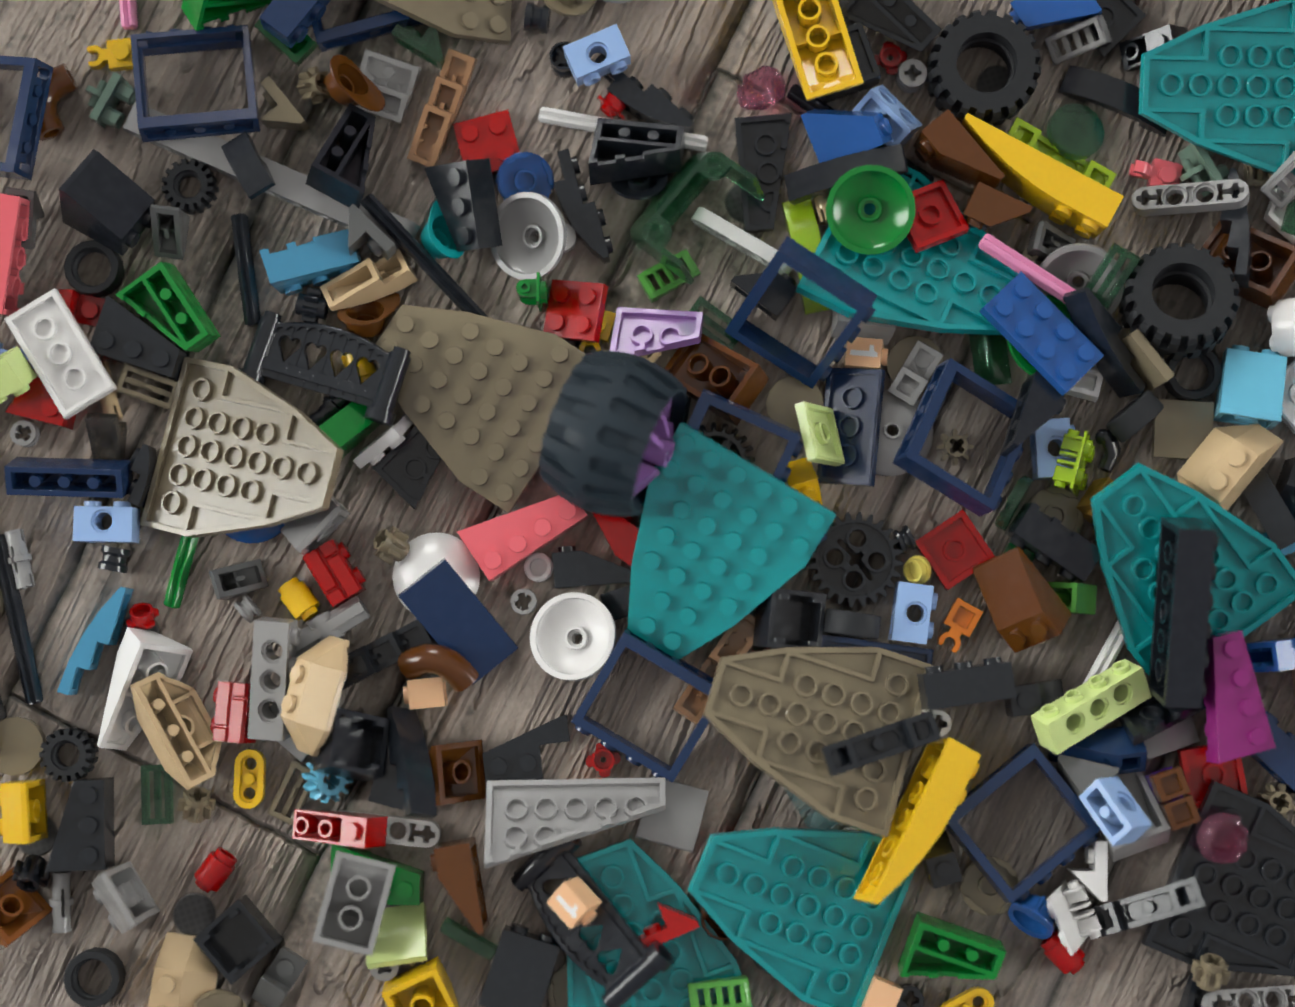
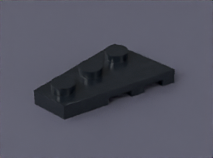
M415 426L405 436L406 439L394 450H391L373 469L416 510L441 461V457Z
M1151 694V698L1118 717L1132 744L1136 746L1206 709V706H1204V699H1202L1201 708H1165Z

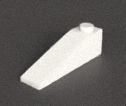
M127 627L115 660L97 743L99 748L124 751L128 749L142 730L136 717L131 685L157 672L180 681L193 653L190 647L154 631Z

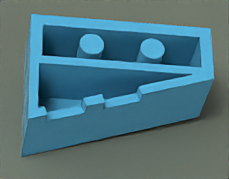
M349 229L313 237V241L296 246V242L287 243V250L271 254L268 248L259 250L270 284L281 294L285 293L287 296L302 292V287L311 284L315 287L322 286L330 281L329 278L341 275L361 263L358 250L351 256L349 255Z

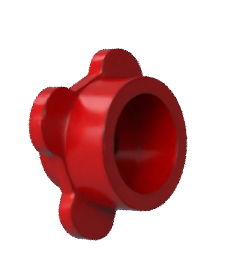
M886 41L883 43L880 53L875 54L874 57L877 65L883 67L888 75H895L898 72L899 65L907 60V53L893 42ZM892 56L893 60L890 61L887 57Z
M609 92L604 98L600 95L597 97L602 104L600 110L611 119L617 116L620 120H624L625 117L621 113L626 108V105L620 99Z
M137 603L129 610L130 618L126 620V626L138 629H151L155 626L154 620L159 615V610L153 608L149 603Z
M599 742L594 753L587 756L586 765L599 771V775L605 778L610 776L612 767L620 762L621 756L618 752H612L605 748ZM601 757H605L606 762L602 763L600 761Z

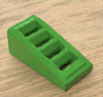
M687 249L638 274L637 280L650 302L653 303L699 276L701 272ZM681 259L684 260L690 270V273L686 275L678 263ZM671 265L674 266L680 276L677 280H675L668 268ZM664 271L670 281L669 284L665 285L659 272ZM654 276L660 289L655 290L649 278Z
M747 975L687 983L691 1007H752ZM739 985L741 1000H735L734 986ZM721 987H727L728 1002H723ZM709 988H715L717 1003L711 1004ZM697 989H703L705 1005L699 1006Z

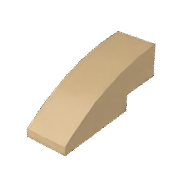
M397 249L396 253L388 261L382 258L374 263L369 257L320 286L329 308L335 311L381 299L417 282L418 279L407 257L400 249Z

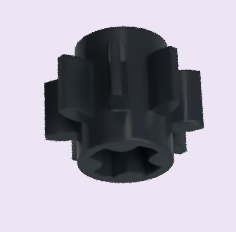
M308 288L307 294L299 293L295 313L302 315L301 321L318 323V319L326 320L329 306L323 297L322 291Z
M28 855L24 862L17 860L12 880L17 881V887L25 892H36L40 885L47 887L51 876L50 872H45L47 861L38 855Z

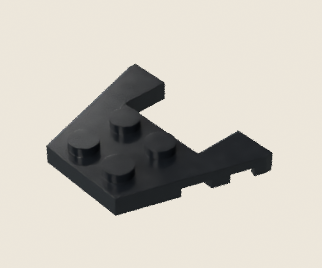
M562 715L484 752L482 755L486 789L487 780H543L540 745L570 741L567 715Z

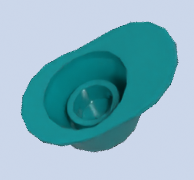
M436 200L431 207L428 222L422 230L421 242L434 259L459 258L463 255L464 251H457Z

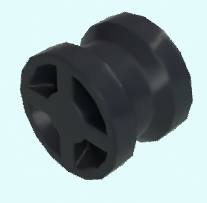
M527 2L524 31L530 32L535 29L539 30L542 34H547L550 25L551 9L546 4L541 7L536 6L534 2Z
M102 545L101 552L103 557L98 562L97 568L127 573L126 560L131 556L132 550Z

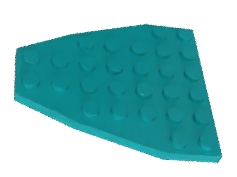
M1279 0L1201 25L1141 54L1138 114L1193 145L1274 174L1295 151V0Z
M908 167L909 172L906 174L911 175V179L904 174L900 175L908 183L912 191L932 184L924 175ZM916 178L921 182L922 185L915 182ZM866 204L864 212L866 214L874 213V204ZM828 226L814 253L878 295L872 305V308L876 311L870 318V322L936 333L1002 335L979 311L1018 275V273L979 249V242L986 232L983 229L978 230L969 226L970 229L967 234L915 253L906 236L893 249L873 255L860 254L847 249L834 237ZM802 276L795 292L847 318L853 317L856 312L855 309Z
M683 422L680 423L672 437L675 447L668 465L665 468L655 465L654 468L660 471L659 475L648 484L631 564L627 629L633 634L652 643L658 649L677 659L683 658L733 627L804 568L836 517L835 512Z
M1137 463L1090 498L1099 560L1127 649L1138 664L1143 667L1148 677L1161 517L1198 518L1216 530L1215 533L1218 534V549L1214 551L1213 563L1216 566V577L1214 581H1211L1214 605L1213 609L1209 610L1208 622L1211 625V636L1227 631L1242 630L1245 637L1295 601V570L1277 545L1197 490L1141 463Z
M783 827L713 833L709 836L688 891L738 947L800 1000L817 1007H861L917 866L901 884L876 905L859 902L853 898L882 837L865 831Z
M631 838L576 857L638 937L644 934L643 929L649 925L658 922L660 926L666 924L657 902L695 916L700 926L662 943L672 954L675 964L665 973L660 971L621 1007H691L687 983L742 975L736 958L723 941L710 937L702 928L700 921L701 913L678 883ZM704 920L710 933L718 937L708 922ZM603 925L583 927L580 931L581 937L584 940H588V946L592 950H596L598 947ZM622 949L606 950L599 953L600 962L606 964V969L611 974L617 971ZM567 956L568 1007H607L602 1000V996L605 994L604 987L583 972ZM739 985L734 986L735 1000H741ZM721 987L723 1002H728L727 987ZM709 988L711 1004L717 1003L715 988ZM697 989L699 1006L705 1005L703 989Z

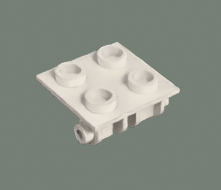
M1078 879L1071 880L1068 883L1066 880L1063 881L1047 898L1048 913L1052 919H1055L1059 928L1060 941L1064 947H1067L1070 956L1074 955L1088 936L1091 940L1102 936L1100 932L1102 927L1096 915H1092L1095 913V910L1091 908L1079 912L1080 909L1091 905V901L1087 900L1089 897L1083 883H1079Z

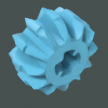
M311 762L306 763L310 772H305L301 775L303 779L307 780L303 785V789L307 792L311 791L310 798L313 800L320 798V802L328 804L330 798L335 802H339L340 792L349 794L345 784L353 783V779L331 775V779H326L327 783L323 782L324 777H329V775L314 772V764Z

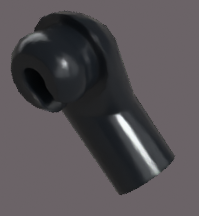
M1102 428L1095 435V440L1103 445L1105 451L1098 468L1111 473L1120 455L1121 448L1118 439L1111 431Z

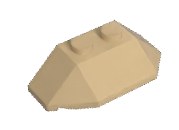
M1260 424L1215 427L1178 471V482L1197 490L1227 511L1284 441Z
M329 635L297 657L295 665L290 672V683L287 694L282 700L280 716L297 750L314 757H318L320 748L324 745L331 732L347 674V650L350 643L348 640Z
M160 672L132 684L131 692L137 720L164 770L186 790L215 776L222 742L212 740L213 733L210 730L212 719L195 688L166 677Z
M175 932L166 933L154 967L148 1007H192L199 997L208 991L216 989L219 971L194 942L195 935Z

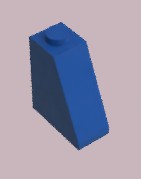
M1014 0L1010 3L1013 11L1009 13L1016 25L1021 22L1027 27L1026 31L1086 20L1096 15H1101L1102 9L1096 0Z
M814 109L800 115L819 163L870 150L892 140L890 122L887 118L883 117L882 112Z
M1295 637L1246 643L1254 673L1295 669Z

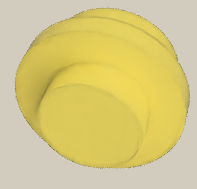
M912 556L903 566L904 576L909 582L924 584L931 577V565L924 556Z

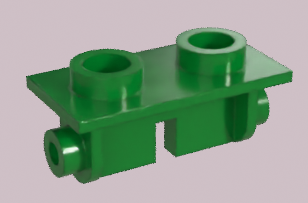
M537 272V279H522L517 283L516 290L521 302L526 305H538L539 311L543 312V304H548V286L546 281H542L540 272Z

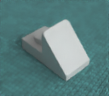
M1098 838L1085 848V862L1089 864V868L1066 867V869L1080 883H1083L1084 887L1101 902H1108V841Z

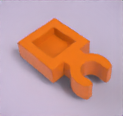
M957 597L942 622L949 629L947 632L939 635L937 644L942 645L944 640L949 637L954 642L950 651L953 653L957 652L961 646V634L966 637L971 636L983 611Z

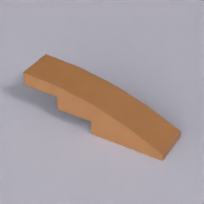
M451 48L448 49L440 76L436 77L429 101L424 105L407 159L427 167L436 166L462 104L477 58Z
M747 614L737 624L726 630L699 670L714 678L721 657L747 653L753 645L755 617ZM689 684L672 709L697 725L704 713L708 695Z

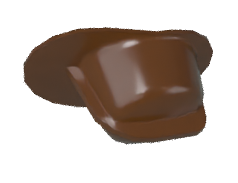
M343 55L333 56L330 60L331 71L323 80L330 96L339 104L347 107L351 103L355 106L360 105L369 111L378 112L383 110L385 98L377 86L361 72L352 60Z
M395 292L366 304L340 309L337 316L340 321L346 324L348 331L364 338L375 337L382 333L386 317L399 307L401 299L399 294Z

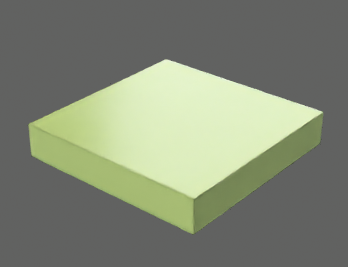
M804 401L795 404L807 461L835 467L845 464L833 409Z
M424 902L420 905H401L385 908L372 956L366 955L367 968L375 969L427 961L426 906Z

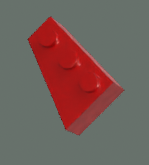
M38 375L29 383L31 388L15 397L6 410V413L71 430H73L77 415L75 414L69 419L63 418Z

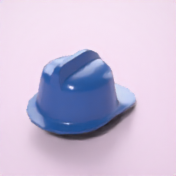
M1030 894L1020 903L1013 902L1008 911L1011 922L1021 931L1034 938H1050L1054 931L1055 919H1052L1048 913L1047 896L1044 894L1040 897Z

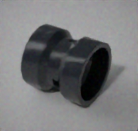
M569 42L556 43L550 51L551 68L557 76L562 78L573 76L563 52V46L570 44Z

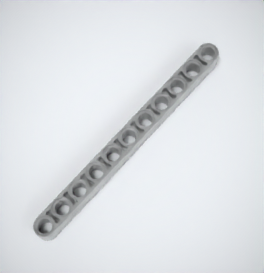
M134 102L122 129L142 139L138 130L136 102ZM149 108L150 117L165 116V114ZM216 136L149 142L188 160L195 159L198 163L202 162L207 168L238 181L221 146L228 142ZM260 156L267 164L276 184L266 190L265 193L349 229V207L306 185L307 175ZM360 204L359 210H361L388 238H390L395 243L396 249H400L402 252L406 253L404 249ZM390 212L415 238L420 226L409 219Z

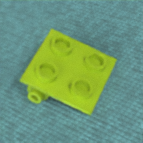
M1068 429L1067 434L1063 436L1061 449L1076 453L1059 451V455L1073 458L1075 462L1057 459L1056 463L1073 467V469L1056 465L1052 480H1054L1053 486L1065 489L1066 484L1070 485L1069 488L1073 495L1078 497L1079 490L1084 491L1086 488L1088 474H1086L1085 468L1087 462L1092 463L1096 446H1093V441L1088 431H1084V435L1081 437L1079 436L1080 431Z

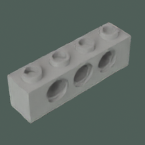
M261 617L254 620L248 739L283 742L291 737L280 715L282 712V700L287 694L290 683V672L297 658L296 645H299L301 640V629L297 628V619ZM274 642L282 647L281 657L273 652ZM272 672L280 676V686L272 682ZM270 702H274L278 705V715H275L270 711Z

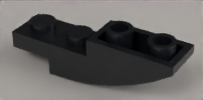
M601 53L594 62L601 63L606 59V56ZM623 72L616 75L609 73L603 76L611 84L607 88V93H612L626 105L624 110L632 116L646 123L684 126V132L691 133L693 131V116L684 107L678 108L671 102V95L664 88L660 87L657 89L651 84L643 91L644 87L634 76L629 78Z
M569 149L558 151L564 180L553 183L564 215L588 250L604 264L609 263V254L614 253L610 236L604 237L601 226L606 225L602 208L596 209L595 201L583 204L588 199L584 184L578 185L575 174L580 173L577 157H570Z

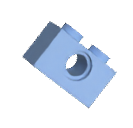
M617 23L563 46L564 57L577 86L583 84L591 86L599 82L602 76L609 73L612 75L619 74L628 68L627 65L631 64V55ZM595 53H602L606 56V59L601 63H595L590 58Z
M1070 418L1049 419L1030 436L1033 480L1052 479L1056 465L1073 469V467L1064 466L1056 462L1057 459L1075 462V459L1061 455L1057 457L1052 456L1048 452V444L1052 441L1059 445L1060 451L1072 453V451L1061 449L1064 434H1067L1068 429L1075 430L1074 425H1070Z
M84 501V506H74L73 541L81 543H139L140 508L131 507L130 502L113 501V506H102V501ZM109 514L112 517V525L105 530L102 527V519L105 515Z
M902 581L895 582L888 640L927 645V639H932L934 622H930L931 610H936L938 593H933L934 586ZM911 605L917 606L921 611V617L916 622L910 621L907 617V609Z
M1118 776L1096 779L1079 796V799L1112 846L1134 843L1153 825Z

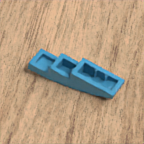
M120 587L99 610L83 633L68 661L57 692L65 695H76L84 670H97L104 645H117L134 589Z

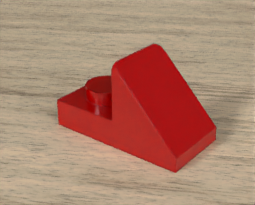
M57 289L78 324L96 327L105 302L104 298L80 294L71 289Z
M657 902L666 924L660 926L658 922L643 929L644 934L639 935V938L648 947L655 940L665 943L700 926L695 916Z

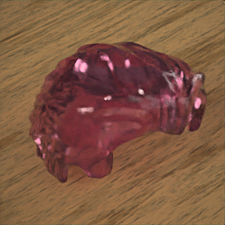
M761 66L743 77L742 87L739 84L736 92L740 107L746 110L760 111L770 108L784 97L786 92L785 81L779 70L771 66Z
M1218 813L1210 815L1204 820L1198 831V848L1201 850L1202 856L1208 859V861L1219 864L1233 863L1239 860L1243 853L1247 852L1248 831L1241 824V819L1236 814Z

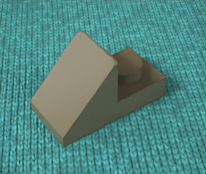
M270 76L260 82L266 90L262 95L273 108L260 119L265 127L306 131L310 128Z

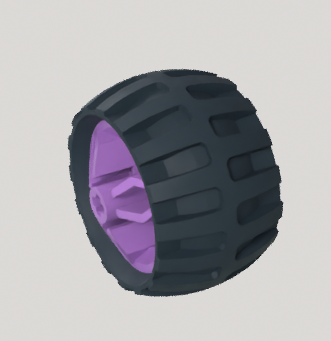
M592 351L585 354L582 360L572 369L550 414L539 458L541 478L561 497L584 510L608 516H638L644 507L648 484L659 475L660 471L654 468L655 465L665 468L672 457L675 447L672 437L680 423H684L688 400L686 387L661 366L637 355L617 351Z

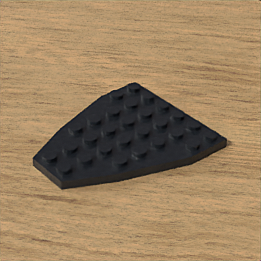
M1211 780L1198 810L1201 821L1192 824L1166 883L1167 886L1168 884L1197 876L1207 906L1149 923L1141 942L1145 946L1192 965L1194 959L1200 961L1201 955L1213 953L1221 956L1225 960V964L1229 965L1227 971L1295 976V826L1270 804Z

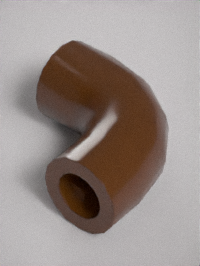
M64 63L53 68L40 141L52 139L64 131L65 128L57 113V105L64 96L78 90L75 79Z
M423 644L402 652L398 657L399 669L406 678L412 680L424 674L433 673L445 679L457 693L471 686L479 676L477 670L459 652L444 645Z

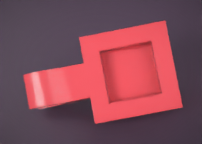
M1159 158L1152 160L1151 165L1145 161L1135 160V164L1130 166L1129 176L1147 179V186L1179 184V177L1182 174L1183 166L1179 163Z

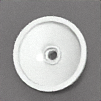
M427 533L414 538L409 542L410 549L407 556L402 561H395L392 579L398 598V594L443 558L449 562L473 593L477 594L480 584L479 565L464 542L450 534ZM399 598L400 602L408 609V607Z
M580 592L564 593L546 602L536 614L530 630V646L539 666L548 674L568 681L582 680L600 671L616 644V626L610 611L598 599ZM581 634L583 640L580 644H576L575 637Z

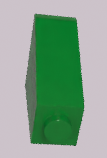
M351 402L319 426L323 432L344 450L342 458L380 425L364 418L367 406Z

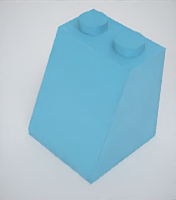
M1232 345V348H1227L1222 358V376L1217 388L1214 421L1237 425L1260 424L1269 430L1277 426L1282 418L1287 357L1280 356L1279 352H1273L1270 349H1263L1259 353L1252 352L1250 347L1243 345Z

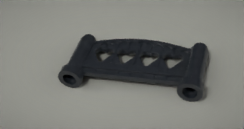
M265 310L264 315L260 317L244 366L239 368L241 371L262 385L265 384L266 378H270L367 406L364 418L392 427L396 417L393 411L411 361V352L409 350L394 346L393 351L387 352L377 344L353 332L318 323L281 322V315ZM287 336L292 341L299 339L301 347L284 361L281 340ZM310 344H315L317 348L326 347V355L310 368L306 352L307 347ZM341 351L344 356L352 354L353 361L336 376L332 361L334 352ZM363 358H366L369 363L377 361L379 363L378 370L362 383L358 362Z
M580 838L534 853L514 872L511 881L518 890L524 891L528 889L544 924L557 944L583 972L604 987L605 994L602 996V1000L607 1007L623 1006L660 971L665 973L675 964L672 954L661 942L655 940L648 947L644 945L573 854L582 845ZM579 876L602 901L595 910L597 913L595 919L587 926L581 924L570 929L546 903L552 895L544 889V884L547 880L560 878L569 880ZM603 925L598 947L596 950H592L588 946V940H584L581 937L580 931L583 927ZM622 949L617 971L611 974L607 971L606 964L600 962L599 953L606 950Z

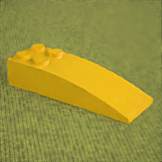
M772 0L806 101L864 84L838 0Z
M969 113L966 114L961 123L962 126L1005 175L1001 182L1017 195L1048 214V218L1059 225L1066 224L1074 228V232L1080 237L1095 239L1108 227L1124 197L1123 195Z
M942 738L926 745L894 812L888 837H882L853 899L859 902L878 905L919 864L942 833L956 807L960 806L967 794L965 788L969 780L978 772V761L981 754L952 738Z

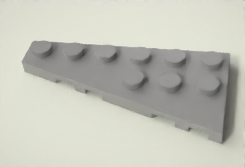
M665 777L487 780L485 869L666 810Z

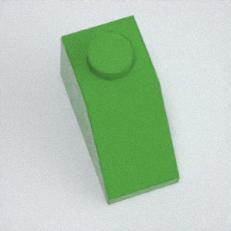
M1048 582L1072 614L1095 615L1097 585Z

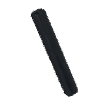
M239 213L231 216L244 323L247 327H256L261 315L247 215Z

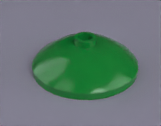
M863 165L844 173L833 185L826 203L827 222L834 237L847 249L867 255L889 251L901 243L912 228L916 211L915 199L908 183L897 172L880 165ZM868 203H872L875 206V211L872 214L864 212V207Z

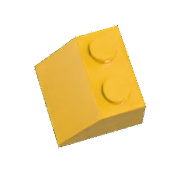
M45 779L0 783V806L2 809L0 835L3 836V843L30 844L48 838Z
M439 956L427 961L425 964H420L403 972L389 981H385L381 993L388 1007H459L452 982Z

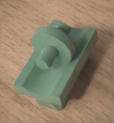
M113 72L108 83L100 80L97 88L88 85L85 89L87 93L92 95L87 104L93 108L89 117L103 128L107 125L120 129L125 120V115L116 110V107L120 100L129 105L134 104L136 100L135 89L129 85L122 75Z
M1192 143L1177 153L1182 161L1181 165L1186 171L1185 174L1179 177L1182 182L1191 179L1192 183L1226 180L1229 176V170L1223 164L1215 166L1210 158L1215 152L1198 147ZM1204 191L1201 194L1203 197H1206L1212 192Z

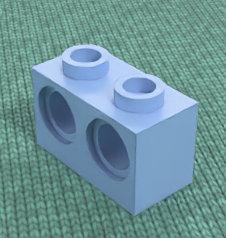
M883 84L870 89L853 109V111L882 112L883 117L888 119L892 128V140L885 143L887 146L897 144L904 146L923 125Z

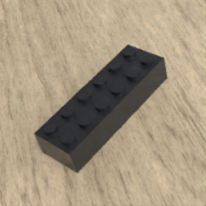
M1161 517L1148 686L1151 694L1165 708H1201L1202 699L1206 696V683L1203 680L1204 669H1207L1209 665L1206 642L1211 637V625L1208 622L1209 610L1211 611L1214 605L1211 581H1214L1216 577V566L1213 563L1214 551L1218 549L1219 539L1218 534L1215 533L1216 530L1198 518Z

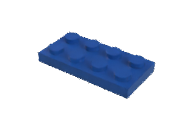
M1022 272L1014 277L979 311L1062 396L1104 356Z

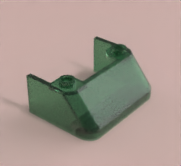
M717 151L701 152L692 155L681 167V172L675 174L664 191L657 195L634 222L630 230L631 238L639 248L690 285L694 282V279L684 262L664 247L672 238L671 227L708 183L720 180L726 176L761 202L765 198L756 176L723 153Z

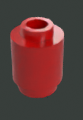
M218 847L216 851H211L194 873L197 879L195 884L207 893H210L211 890L218 892L235 870L236 857L222 847Z
M1058 929L1054 930L1051 937L1044 939L1040 944L1044 949L1043 953L1064 975L1069 972L1072 975L1077 973L1085 964L1082 960L1085 953L1080 948H1078L1074 955L1070 956L1067 947H1064L1060 941Z

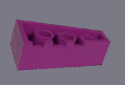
M1242 630L1227 631L1211 636L1206 642L1209 665L1207 669H1204L1206 683L1204 706H1206L1207 720L1205 736H1207L1208 744L1206 762L1219 764L1276 748Z

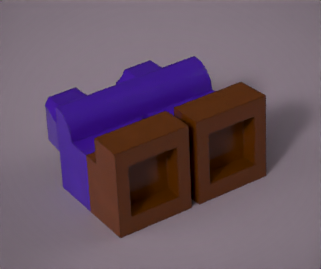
M1169 766L1144 775L1172 831L1201 821L1192 795L1187 794L1190 793L1180 766L1174 768Z

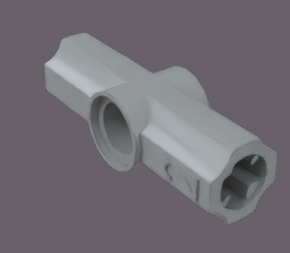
M355 596L336 609L328 610L307 623L308 626L301 630V640L299 645H296V657H299L329 635L343 638L345 636L344 633L370 618L368 609L359 596Z

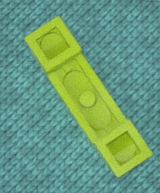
M1019 117L1015 118L1007 134L1110 188L1117 175L1116 173L1093 160L1087 162L1040 135L1042 131Z
M809 199L796 205L789 201L782 202L785 224L790 238L815 253L821 237L811 200ZM798 273L799 282L803 276ZM801 295L805 315L831 310Z

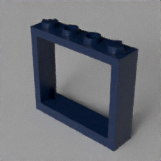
M398 11L387 12L329 29H324L322 18L318 21L314 20L312 23L316 42L321 52L423 25V23Z
M230 24L226 27L214 28L204 26V29L197 32L194 29H171L166 32L153 33L146 31V33L130 34L138 130L143 142L260 132L252 43L248 25L234 26V24ZM243 49L248 108L150 117L145 56Z
M0 55V70L23 71L5 163L0 162V177L32 180L53 67L37 58Z
M787 236L724 332L812 389L818 380L822 382L826 380L833 369L829 366L831 362L835 361L838 363L847 350L844 347L847 341L851 344L854 342L861 331V328L858 327L861 321L867 324L876 311L872 308V305L878 295ZM784 263L856 310L853 317L817 366L746 320Z
M949 358L936 366L893 460V464L980 517L996 511L1000 506L1002 491L1013 476L1011 470L1014 463L1023 453V442L1006 457L1000 455L984 494L919 454L952 382L1010 419L1012 418L1017 399L952 358Z
M704 389L687 425L698 431L709 406L712 405L789 440L772 475L786 483L792 470L787 465L791 457H798L803 446V442L799 440L801 432Z
M626 628L571 722L576 725L575 728L580 733L586 736L592 734L601 740L600 743L605 748L611 751L619 750L627 755L626 759L636 766L644 765L652 770L651 774L654 777H665V782L669 780L673 783L709 724V721L703 715L671 767L586 716V713L625 647L708 696L714 678L686 661L668 655Z
M1034 743L1025 745L970 790L962 804L956 807L945 826L1004 902L1010 904L1014 901L1015 903H1020L1030 895L1028 890L1036 883L1042 885L1053 876L1051 871L1059 864L1065 866L1076 857L1074 852L1082 845L1086 848L1098 839L1096 834L1101 830L1083 803ZM1033 760L1086 827L1018 884L1010 888L958 821Z

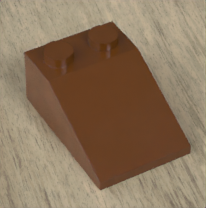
M949 109L921 130L913 145L915 148L914 152L922 163H928L931 168L972 186L981 182L996 189L1005 177Z
M1219 221L1202 248L1210 250V255L1214 258L1220 256L1225 261L1224 268L1229 267L1235 273L1237 261L1229 260L1227 249L1229 234H1222ZM1250 227L1252 263L1249 288H1239V295L1252 303L1268 309L1269 306L1275 305L1278 300L1283 298L1295 279V245Z
M704 334L701 335L699 344L678 348L664 368L686 387V394L697 402L702 391L706 389L748 409L769 381L768 376L759 364ZM712 405L708 408V410L735 426L742 420Z
M1019 546L974 566V575L997 631L1015 653L1061 635L1072 613Z
M475 837L440 842L434 848V854H430L432 871L437 872L439 881L476 933L484 934L489 921Z

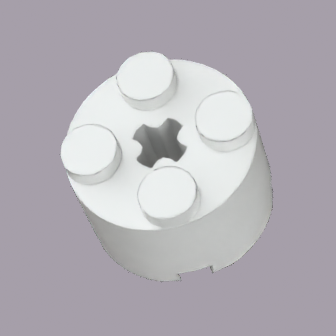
M1295 298L1280 299L1275 305L1269 306L1267 311L1268 320L1272 327V335L1269 341L1270 348L1273 352H1279L1281 356L1295 357Z

